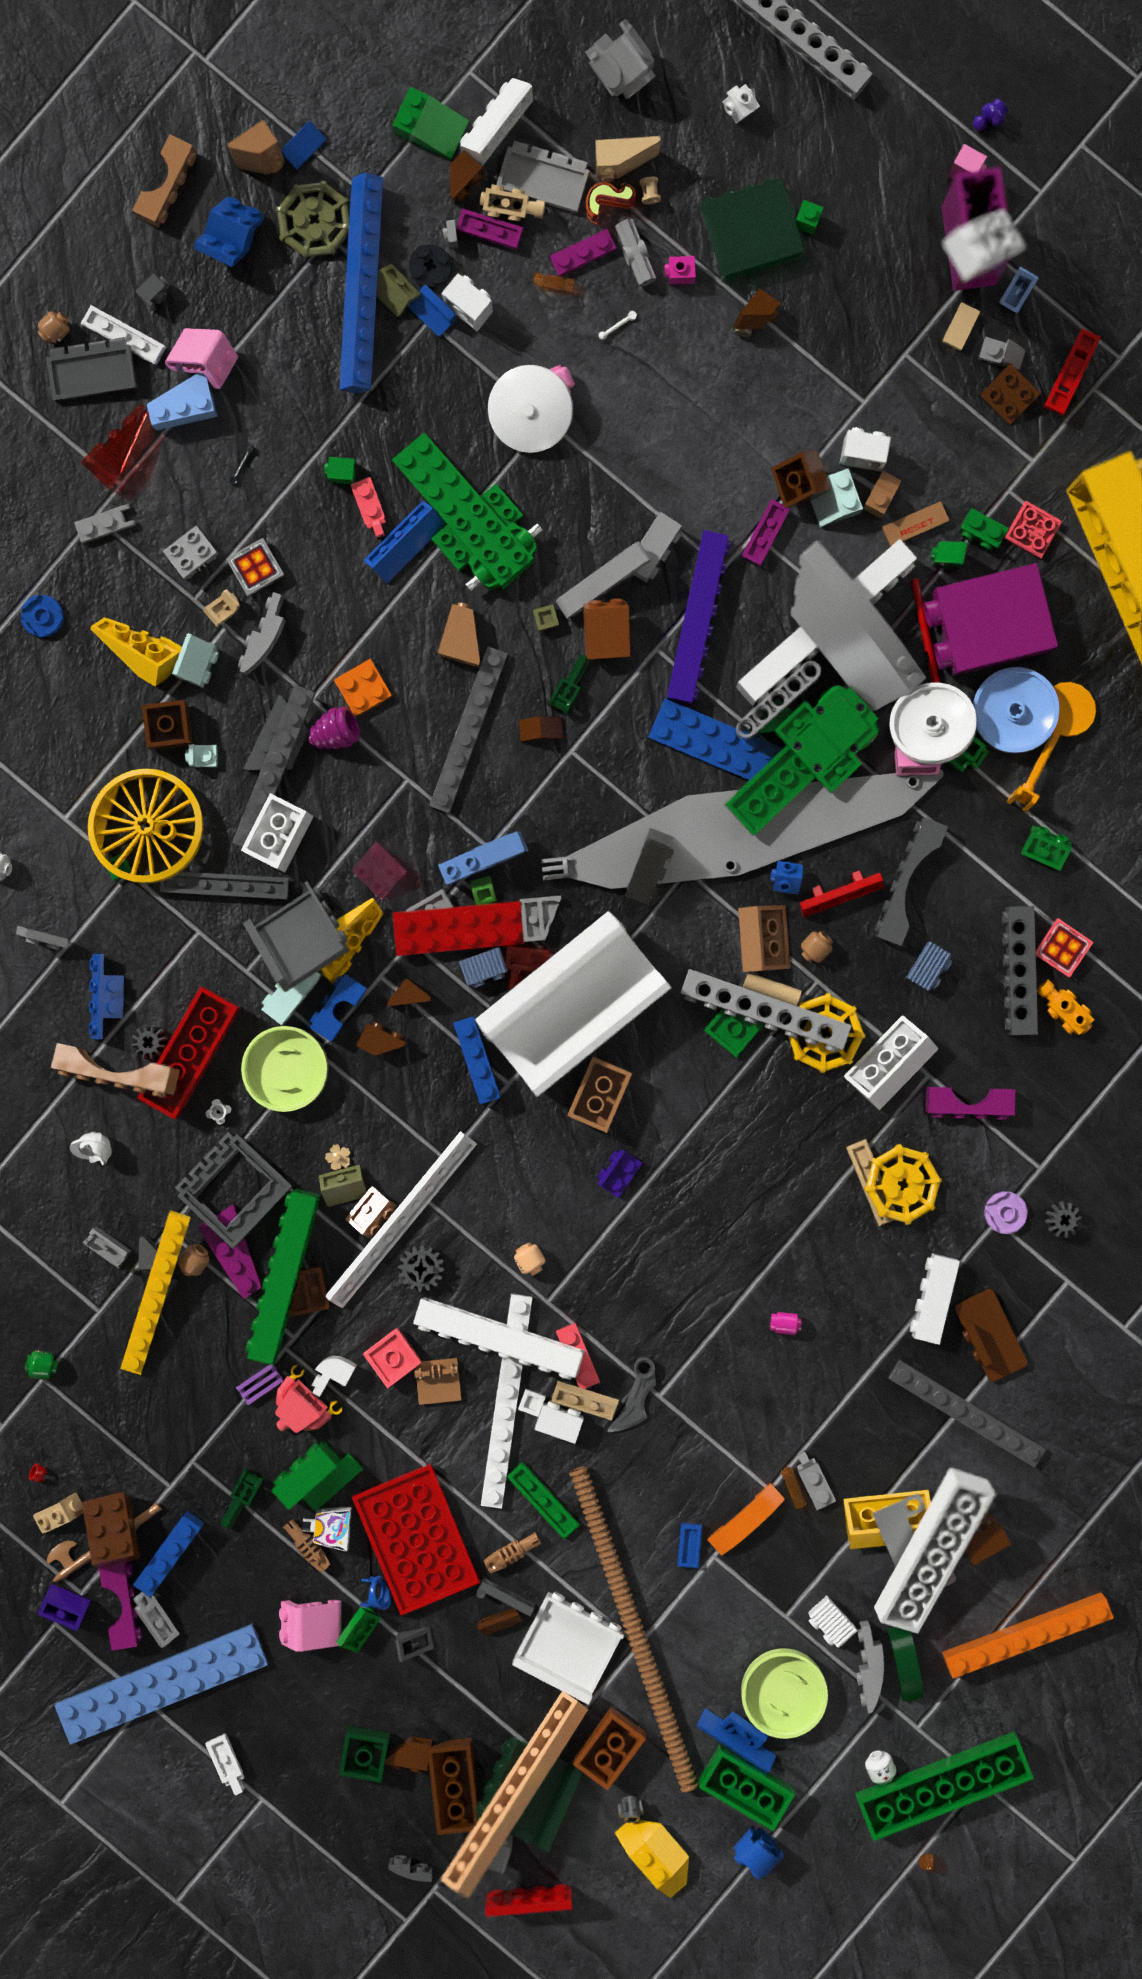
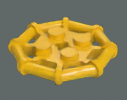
M830 993L805 1002L800 1001L798 1007L808 1010L825 1004L824 1011L818 1014L844 1022V1019L849 1016L854 1033H849L848 1037L854 1038L847 1052L845 1053L839 1049L838 1052L842 1057L826 1062V1055L835 1053L825 1049L826 1044L818 1042V1045H813L805 1042L806 1047L801 1049L798 1037L788 1036L795 1055L794 1059L819 1070L820 1073L853 1063L852 1059L863 1038H865L856 1012L857 1008L831 996ZM832 1005L845 1013L842 1016H838L830 1012L829 1007ZM807 1020L804 1028L801 1030L804 1032L810 1031L812 1023ZM829 1028V1033H831L830 1037L833 1034L831 1028ZM809 1050H812L821 1055V1061H818L806 1055L805 1053Z
M898 1144L890 1151L872 1159V1166L864 1191H867L878 1211V1216H884L909 1225L913 1220L936 1208L934 1205L942 1178L937 1174L928 1157V1153H922ZM903 1156L916 1159L917 1161L914 1165L903 1162ZM896 1157L897 1163L893 1166L886 1168L883 1165ZM922 1164L930 1179H924L923 1173L920 1172L919 1167ZM880 1169L883 1172L880 1185H875ZM904 1178L908 1186L902 1191L898 1181H902ZM931 1183L926 1200L922 1197L925 1184ZM881 1189V1191L886 1196L885 1199L887 1201L884 1203V1205L876 1190ZM917 1201L923 1204L914 1211L909 1212L910 1205ZM891 1204L901 1206L903 1213L890 1210L889 1207Z

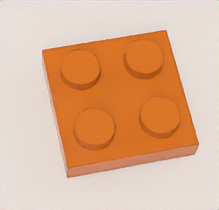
M371 659L334 679L355 717L392 697Z

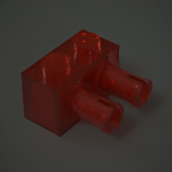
M509 945L506 958V968L511 970L508 989L515 987V981H517L516 986L523 981V971L530 970L533 973L551 958V949Z

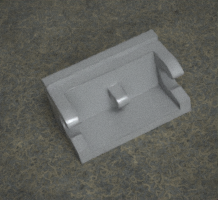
M99 1227L92 1228L89 1232L90 1235L83 1241V1244L117 1268H120L131 1250Z

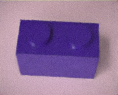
M51 1584L37 1615L77 1631L91 1600Z

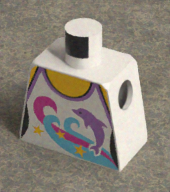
M352 1506L318 1509L315 1519L303 1518L302 1531L314 1532L313 1543L347 1551L349 1547Z

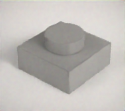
M455 220L446 221L447 228H443L444 242H449V248H456L458 243Z

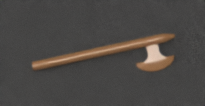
M156 1503L134 1519L135 1528L161 1511V1506ZM65 1541L56 1545L48 1554L47 1564L58 1560L62 1563L64 1569L57 1574L53 1582L65 1579L91 1560L90 1551L76 1561H73L70 1556V1549L77 1543Z

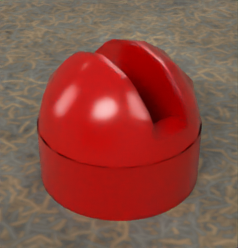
M34 1464L29 1473V1480L34 1482L44 1481L45 1478L43 1476L44 1474L47 1475L46 1468Z

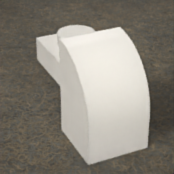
M331 1356L324 1359L315 1369L322 1373V1376L319 1374L316 1376L312 1383V1386L315 1387L312 1393L320 1397L330 1378L345 1386L357 1364L341 1356Z

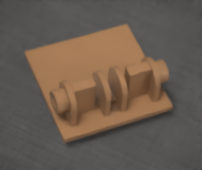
M457 1358L422 1361L423 1363L415 1368L419 1405L461 1401Z

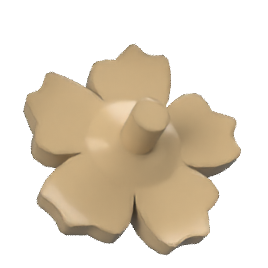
M339 1144L332 1146L330 1149L331 1153H326L325 1159L328 1163L332 1162L331 1169H341V1165L347 1168L350 1165V1158L347 1157L351 1154L349 1148L342 1147L340 1149Z

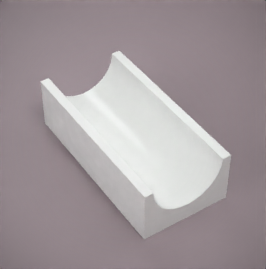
M608 911L475 1020L487 1038L504 1054L534 1094L539 1096L671 987L632 941L624 927Z

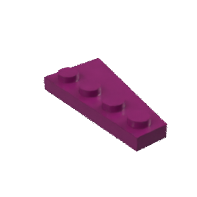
M234 1204L216 1215L225 1227L237 1216ZM206 1223L198 1227V1230L243 1299L262 1287L245 1238L232 1249Z

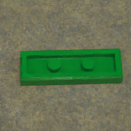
M348 1453L340 1460L338 1466L309 1491L303 1499L316 1512L362 1471L363 1467Z

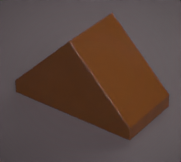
M538 716L519 720L521 742L563 739L561 717Z
M406 978L388 1001V1006L432 1001V997Z

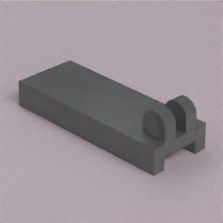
M485 1577L481 1581L477 1590L478 1598H484L487 1593L531 1616L534 1610V1603Z

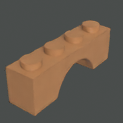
M169 134L160 153L168 165L167 179L160 188L154 191H141L132 209L135 217L157 228L166 221L168 216L167 210L170 204H174L178 194L177 190L186 180V171L195 162L196 152L193 145Z

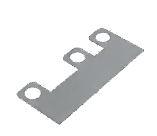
M914 1494L872 1513L895 1567L914 1535L907 1518L925 1509V1504L920 1494ZM912 1499L920 1502L919 1508L915 1511H909L906 1507L907 1503ZM953 1571L951 1573L950 1580L946 1582L945 1586L950 1585L956 1581V1576Z

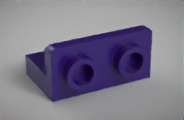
M622 1148L619 1152L616 1150L613 1152L608 1160L611 1164L607 1170L603 1167L596 1177L599 1180L597 1185L603 1187L617 1198L620 1197L642 1164L641 1161Z

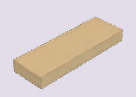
M557 1381L551 1402L608 1420L613 1419L619 1401Z

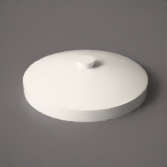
M537 365L516 367L502 375L492 388L488 401L489 420L496 435L507 446L521 452H540L557 444L567 433L573 417L572 396L565 382L550 369Z
M944 683L918 685L910 693L898 699L890 716V731L896 747L909 759L923 764H940L955 759L969 747L976 733V713L972 702L961 690Z

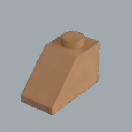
M882 471L863 510L882 519L901 480Z

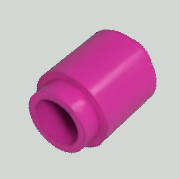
M784 1312L771 1314L770 1331H775L778 1334L796 1335V1331L801 1330V1319L798 1318V1314Z

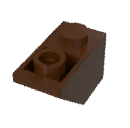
M465 150L449 165L450 197L454 205L458 201H463L469 193L468 190L473 185L477 186L483 179V167Z
M374 1021L373 1024L367 1023L356 1046L376 1056L403 1047L407 1042L403 1040V1035L395 1031L390 1034L384 1031L385 1026Z
M409 1737L387 1753L385 1764L393 1769L405 1767L418 1773L423 1772V1770L427 1771L429 1764L427 1749L431 1747L432 1739Z

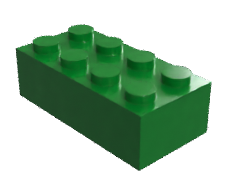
M722 1744L718 1745L698 1779L700 1789L773 1832L795 1796L793 1786L769 1772L765 1773Z

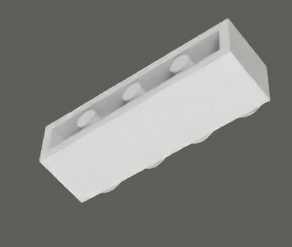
M932 1253L931 1258H927L925 1270H928L926 1279L923 1278L921 1281L920 1291L923 1292L921 1299H917L915 1306L917 1317L916 1320H912L910 1332H912V1336L915 1339L940 1345L960 1263L959 1260Z

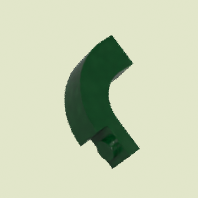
M898 1627L888 1628L902 1702L923 1698L922 1678L911 1631Z

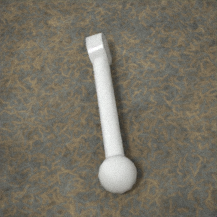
M630 311L628 316L607 331L600 332L599 338L605 340L608 334L629 320H635L636 312Z

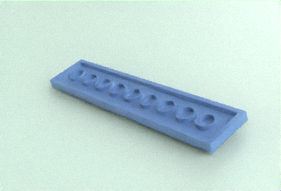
M250 1624L59 1701L54 1706L71 1745L267 1666L268 1660L254 1625Z

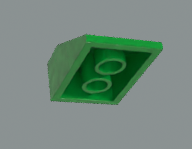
M410 87L392 127L395 135L452 160L469 124V120L430 95Z

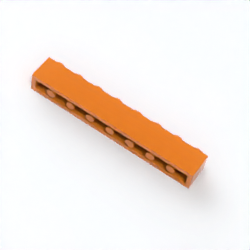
M1100 1592L943 1651L942 1654L949 1673L954 1679L1111 1620L1113 1615L1106 1597Z

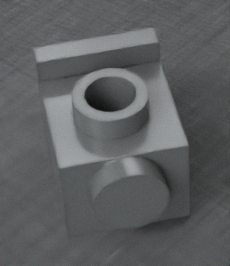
M153 273L135 292L154 312L156 310L154 305L164 301L169 292L167 288L170 285L162 276L158 279Z

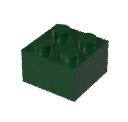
M348 1726L339 1775L381 1783L390 1733Z

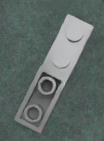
M273 592L272 597L267 599L265 606L267 614L265 618L262 617L259 624L261 633L252 631L251 636L248 635L244 645L247 648L245 656L241 655L238 667L241 668L240 672L244 675L252 672L267 657L282 632L285 619L278 615L284 598L280 594Z
M862 1621L859 1622L860 1629H857L859 1642H863L864 1650H861L862 1661L867 1664L858 1665L860 1672L856 1673L858 1686L862 1685L863 1693L860 1694L862 1707H866L868 1713H873L883 1683L884 1655L880 1640H872L869 1622Z

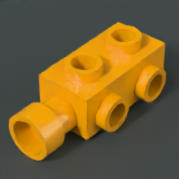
M1049 979L1037 988V993L1049 1000L1046 1004L1049 1008L1047 1010L1048 1014L1055 1020L1059 1017L1064 1022L1062 1027L1069 1034L1074 1032L1080 1035L1090 1030L1092 1027L1091 1023L1094 1021L1090 1016L1092 1012L1085 1005L1080 1006L1075 1001L1077 997L1070 990L1057 991ZM1063 1001H1066L1068 1004L1065 1009L1061 1007ZM1078 1016H1081L1083 1018V1021L1080 1024H1078L1076 1021V1018Z

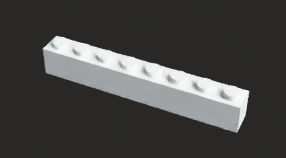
M426 1297L420 1300L413 1324L419 1325L418 1329L426 1332L434 1330L439 1332L438 1335L450 1339L452 1336L458 1338L459 1343L479 1345L478 1349L482 1351L499 1352L498 1355L503 1358L511 1359V1356L518 1358V1362L524 1365L531 1366V1363L539 1365V1369L545 1372H551V1370L560 1372L559 1376L566 1379L578 1376L585 1350Z

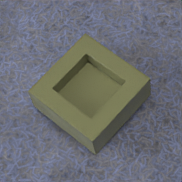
M553 604L533 610L539 632L559 626Z

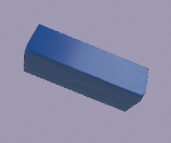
M308 121L281 149L283 157L298 170L327 139L311 121Z

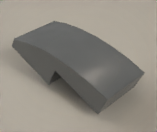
M396 1855L394 1858H390L389 1870L408 1879L432 1882L433 1866H428L424 1863L412 1866V1859L406 1858L405 1855Z

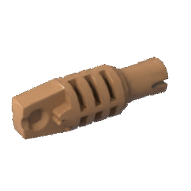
M293 1518L289 1522L293 1529L288 1524L283 1528L293 1538L295 1547L306 1561L311 1563L318 1571L323 1572L330 1565L323 1549L319 1544L313 1543L314 1538L310 1533L302 1531Z
M536 1532L521 1541L514 1540L484 1560L485 1566L490 1573L506 1568L508 1565L513 1564V1562L524 1558L525 1553L541 1545V1541L537 1537Z

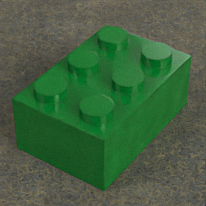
M325 1441L320 1444L318 1442L314 1443L305 1453V1458L300 1456L292 1463L289 1472L284 1470L273 1482L275 1486L272 1492L288 1510L338 1466L341 1460L340 1457Z

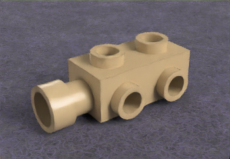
M492 185L491 189L486 188V193H481L480 205L483 206L484 211H487V216L499 218L500 214H506L509 220L520 221L521 217L526 218L527 214H532L534 217L542 219L545 209V201H529L530 196L525 195V190L513 188L511 193L504 191L503 186ZM496 197L500 199L498 206L493 204V199ZM516 201L521 203V208L518 210L513 206Z

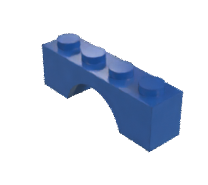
M475 1016L453 1023L479 1103L483 1104L501 1098Z
M187 1511L133 1585L151 1597L201 1529L204 1522Z

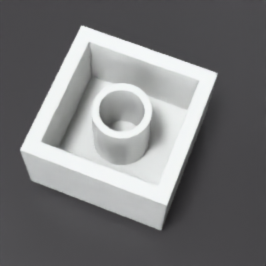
M457 274L442 292L443 302L459 318L475 331H478L493 312L491 296L485 290L481 289L479 291L474 287V282L466 275L462 277Z
M860 428L848 430L843 441L840 464L881 472L887 461L891 437H887L882 432L864 433L865 430Z

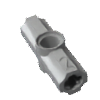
M632 219L621 221L615 225V228L623 246L622 250L626 262L629 266L631 265L639 287L651 284L656 280V277L648 259L649 254L643 240H640Z

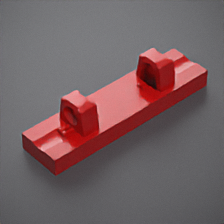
M1083 328L1080 330L1044 404L1045 408L1061 416L1064 415L1101 339L1100 336ZM1059 386H1061V387H1063V388H1065V389H1067V390H1069V391H1068V392H1064V391H1062V390L1059 389Z
M856 871L852 873L853 883L824 894L820 885L812 888L814 897L800 902L803 917L805 918L882 889L883 879L881 874L877 873L863 879L861 872Z

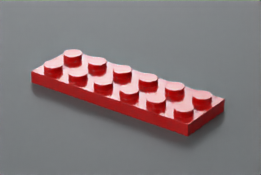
M520 901L392 912L396 956L524 944Z

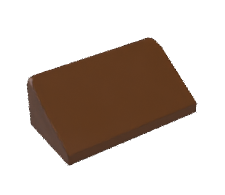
M512 1608L479 1620L477 1627L481 1634L485 1636L522 1623L523 1619L520 1611Z

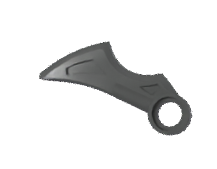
M642 1356L636 1359L634 1372L637 1376L623 1410L607 1429L608 1432L630 1428L648 1418L644 1408V1401L648 1392L656 1386L655 1365L651 1358ZM642 1362L649 1363L650 1371L641 1373L638 1370L639 1364Z

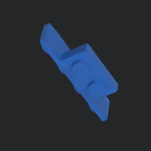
M93 954L90 960L92 979L89 983V989L92 992V1001L89 1003V1011L91 1013L89 1034L91 1039H103V1018H123L124 976L104 975V954Z
M705 1708L697 1723L699 1729L765 1773L771 1770L776 1755L762 1746L768 1737L767 1734L733 1711L723 1720Z

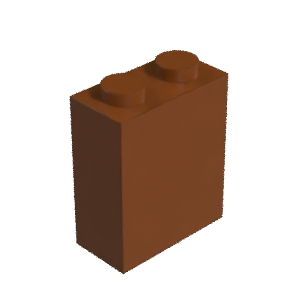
M611 599L610 602L602 603L600 600H591L589 604H583L585 655L587 659L630 657L629 606L626 601Z

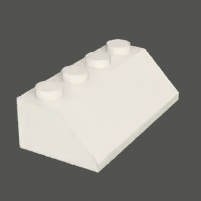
M512 78L509 83L505 82L499 90L500 95L496 100L492 99L489 102L483 117L479 116L473 124L474 128L472 131L462 137L460 141L461 152L465 150L481 166L486 163L533 102L532 85Z
M902 1015L844 1075V1078L880 1110L939 1048L925 1033Z

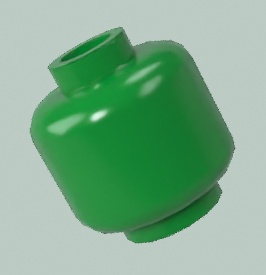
M33 1351L31 1355H27L25 1372H28L31 1378L48 1380L51 1373H56L58 1361H54V1356L50 1352Z

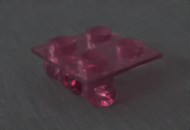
M377 841L351 869L381 900L407 874L405 867L400 865Z

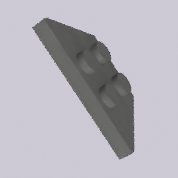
M280 695L244 767L247 771L261 770L287 706V702ZM304 724L285 770H292L309 734V730Z

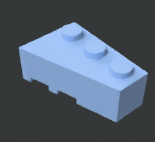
M197 373L147 404L151 425L155 430L218 417L211 385L204 373Z

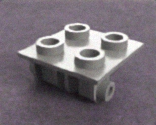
M197 525L163 551L184 580L187 578L191 579V576L197 573L196 569L201 571L200 566L206 567L204 563H210L218 555Z

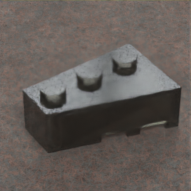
M652 828L649 829L625 897L649 905L651 899H656L659 888L656 887L658 880L663 881L667 870L663 868L666 860L670 862L674 849L671 848L673 836Z

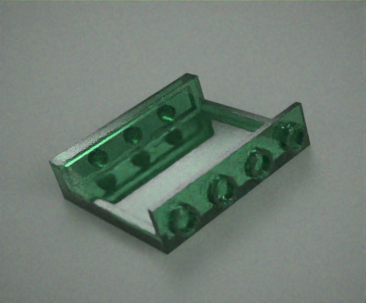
M768 178L762 184L756 186L755 184H749L743 187V190L737 192L730 190L723 193V196L714 198V196L707 197L700 203L699 212H702L720 270L721 282L803 257L804 249L782 178Z
M512 1736L504 1743L502 1748L504 1753L501 1760H498L494 1766L492 1780H489L485 1786L484 1793L486 1794L483 1801H479L476 1806L475 1818L477 1820H480L527 1747V1743ZM557 1758L509 1834L549 1852L583 1772L573 1764Z

